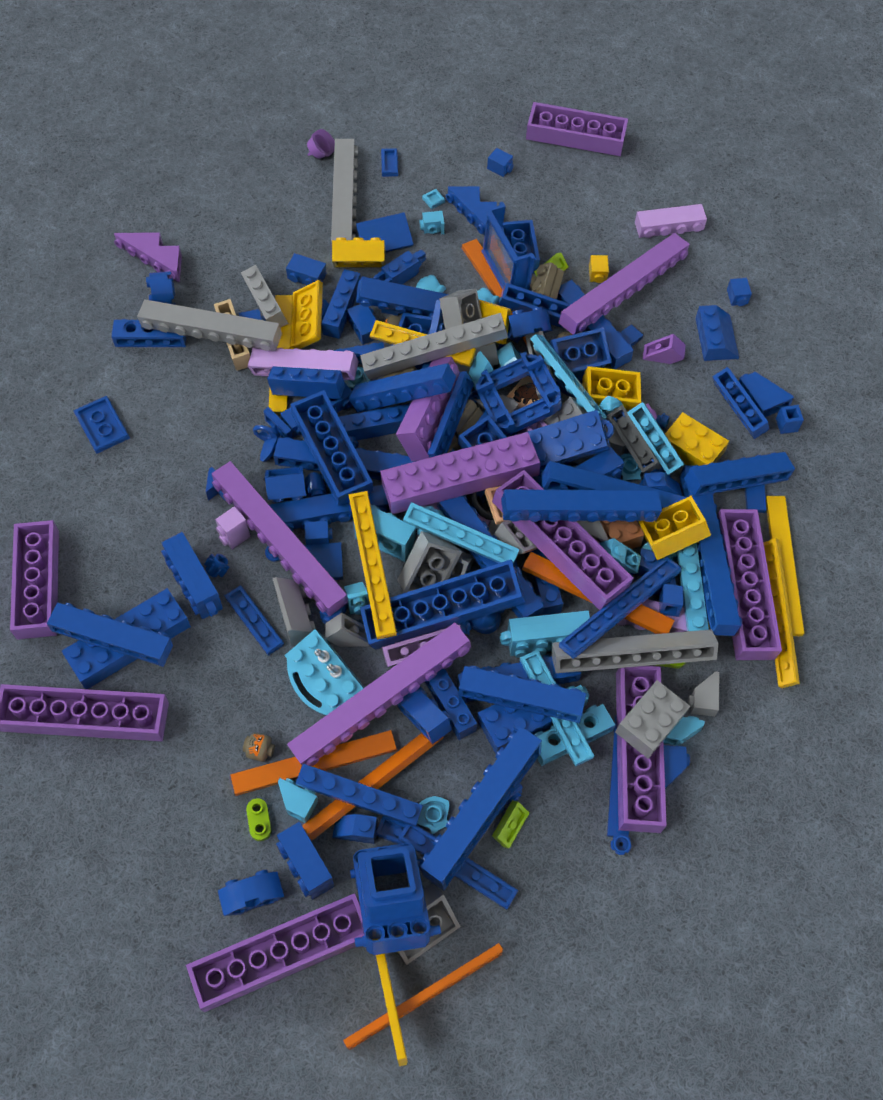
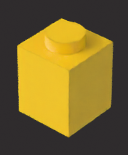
M591 255L589 262L590 282L602 283L608 278V255Z

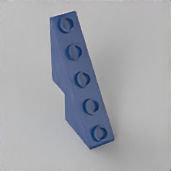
M448 186L447 201L452 203L460 214L462 213L467 221L473 224L480 234L485 236L488 216L485 209L497 206V202H480V186Z

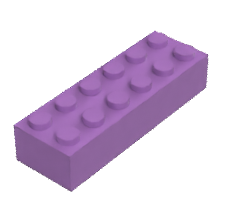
M533 102L527 124L526 139L621 156L628 119Z
M452 356L433 360L429 366L433 367L446 363L450 365L456 375L451 392L412 400L396 433L411 461L429 458L428 451L460 373Z
M53 520L14 524L10 631L17 640L57 636V633L52 632L47 625L58 602L59 530Z

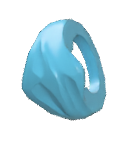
M607 396L600 403L599 407L604 414H609L623 405V403L617 398Z

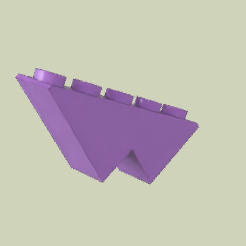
M114 233L116 239L114 243L118 248L127 250L131 256L140 258L144 264L153 266L157 272L171 271L172 274L169 275V278L180 282L182 255L179 246H163L160 233Z

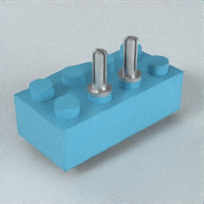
M316 629L284 655L287 658L289 679L295 692L305 704L320 714L328 715L365 688L325 637ZM295 673L299 674L306 690L322 703L320 708L313 705L302 694L296 683Z

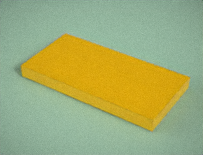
M320 280L293 292L290 349H302L321 340L323 282Z

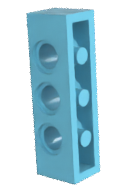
M642 402L627 412L668 475H671L685 465L645 403Z
M603 704L598 707L596 705L589 707L582 714L580 723H577L587 743L612 732L615 727V723ZM591 722L594 727L588 728L584 723ZM554 725L550 727L551 730L546 732L540 731L534 734L542 740L541 754L537 758L541 766L568 754ZM555 739L559 744L551 745L548 740Z

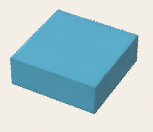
M437 189L422 195V199L431 209L445 203V198Z

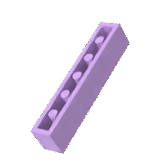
M252 348L248 367L254 376H269L273 366L341 370L344 380H355L359 361L354 352L347 350L342 352L277 348L276 351H265L260 348Z

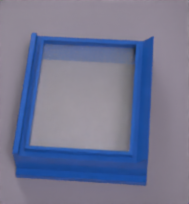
M502 201L499 203V206L485 209L488 216L481 252L502 290L506 283L530 290L535 256L533 253L519 257L516 255L502 230L506 208Z

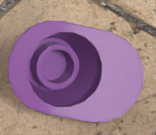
M323 129L317 130L312 134L307 143L309 149L307 155H313L317 159L331 155L335 147L333 137Z

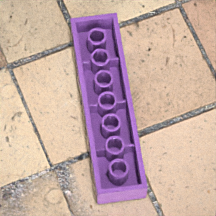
M526 432L385 469L380 472L391 513L396 514L407 511L411 502L422 507L482 491L486 488L503 485L523 470L531 477L538 476L540 461L529 433Z
M523 470L496 489L492 502L502 512L501 498L505 489H544ZM520 520L512 522L599 610L626 590L634 579L577 522L564 520L556 522L549 520H539L536 522Z
M720 509L717 519L720 520V532L724 537L723 546L724 550L727 551V564L731 568L730 578L731 582L734 583V596L738 601V614L742 618L741 628L738 629L735 636H732L735 659L775 660L782 652L758 510Z
M637 666L618 668L616 672L617 728L656 680L661 683V667ZM617 734L619 830L661 833L666 827L664 743L662 742L650 758L647 759Z
M1 684L0 732L163 741L169 702L165 694Z
M354 893L187 964L186 967L200 1009L203 1012H207L354 948V938L364 935L360 905Z

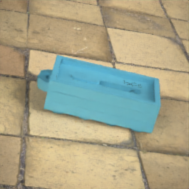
M589 610L509 619L508 630L501 633L500 642L502 645L509 646L510 656L520 658L536 650L541 655H545L547 652H552V643L561 642L590 618Z

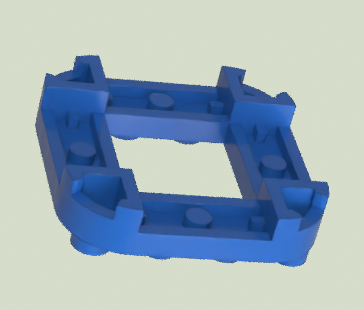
M527 352L520 353L521 358L490 373H488L487 369L484 370L476 384V390L487 414L505 435L515 433L550 417L562 408V396L559 386L556 385L541 355L527 354ZM530 375L542 399L509 413L497 390Z

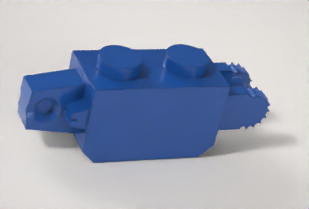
M419 250L414 254L407 251L381 267L382 271L375 275L373 279L404 284L419 273V267L426 260V253L423 250Z

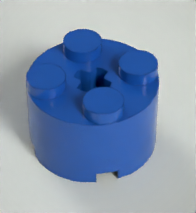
M171 271L149 273V277H146L147 288L151 287L149 300L176 305V302H172L175 296L173 278H169V275L172 274Z

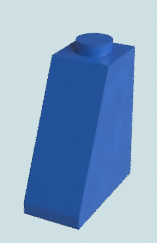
M757 372L744 374L739 379V383L764 417L779 412L781 407L790 406L794 397L790 393Z

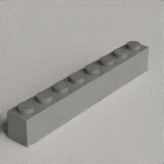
M335 139L331 245L332 240H336L339 237L346 238V240L356 238V235L353 234V232H356V221H353V219H356V208L353 207L357 206V196H354V193H357V183H354V181H357V170L355 168H358V159L355 156H358V146H355L354 139Z
M145 299L137 315L141 326L145 329H155L165 333L172 332L182 336L188 335L198 339L205 338L215 342H227L231 345L238 344L248 348H260L265 351H276L282 336L279 323Z
M498 313L360 356L364 372L370 380L506 339L508 335L502 315Z
M712 629L602 638L595 641L575 659L559 648L560 642L552 643V661L556 673L717 660L718 641Z

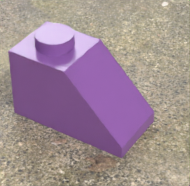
M668 335L645 344L643 360L667 364L678 362L684 359L686 345L676 335Z

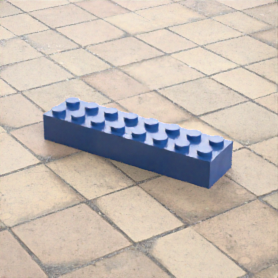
M507 560L391 597L390 603L397 636L377 640L370 604L360 607L368 644L376 650L447 628L453 623L460 624L526 603L516 566L512 560Z
M521 726L517 731L514 730L507 740L509 743L505 748H500L495 758L497 760L495 763L487 766L483 773L485 777L481 782L477 781L471 789L472 795L470 798L462 801L458 808L460 812L456 817L452 816L446 824L447 830L445 833L437 836L433 843L435 847L430 853L426 852L420 861L422 864L420 866L422 875L443 891H445L541 754L542 740Z

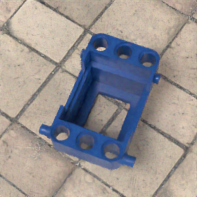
M403 843L362 849L353 856L354 869L350 870L351 879L355 878L364 934L362 937L354 938L355 947H366L370 954L379 955L423 948L429 944L430 937L441 934L440 925H430L419 871L422 865L420 863L421 859L417 860L415 848L411 844ZM407 872L409 887L376 892L374 877Z

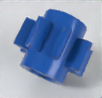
M211 554L204 563L207 566L205 568L206 572L212 577H217L218 575L223 577L230 568L227 565V558L222 554H216V556Z

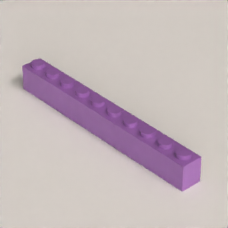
M673 233L561 312L559 324L572 335L583 332L588 325L594 324L602 315H607L612 308L618 307L623 300L629 299L633 293L640 291L644 285L653 282L658 275H663L668 268L674 267L679 260H684L688 255L687 250L690 244L676 233Z
M231 461L211 473L214 480L212 484L218 492L220 490L223 492L226 502L228 504L232 503L246 519L250 530H255L258 533L257 537L263 544L266 543L269 546L268 549L274 557L278 556L282 567L286 571L290 570L294 581L298 585L302 584L306 595L310 599L312 597L317 602L316 606L322 613L326 612L328 616H331L348 603L347 594Z
M453 623L287 744L301 765L314 766L324 754L332 753L336 749L335 746L339 743L351 739L353 733L366 728L372 719L384 715L387 708L399 704L409 692L417 691L420 684L424 681L432 680L442 668H448L457 657L466 655L471 648L470 640L458 625Z

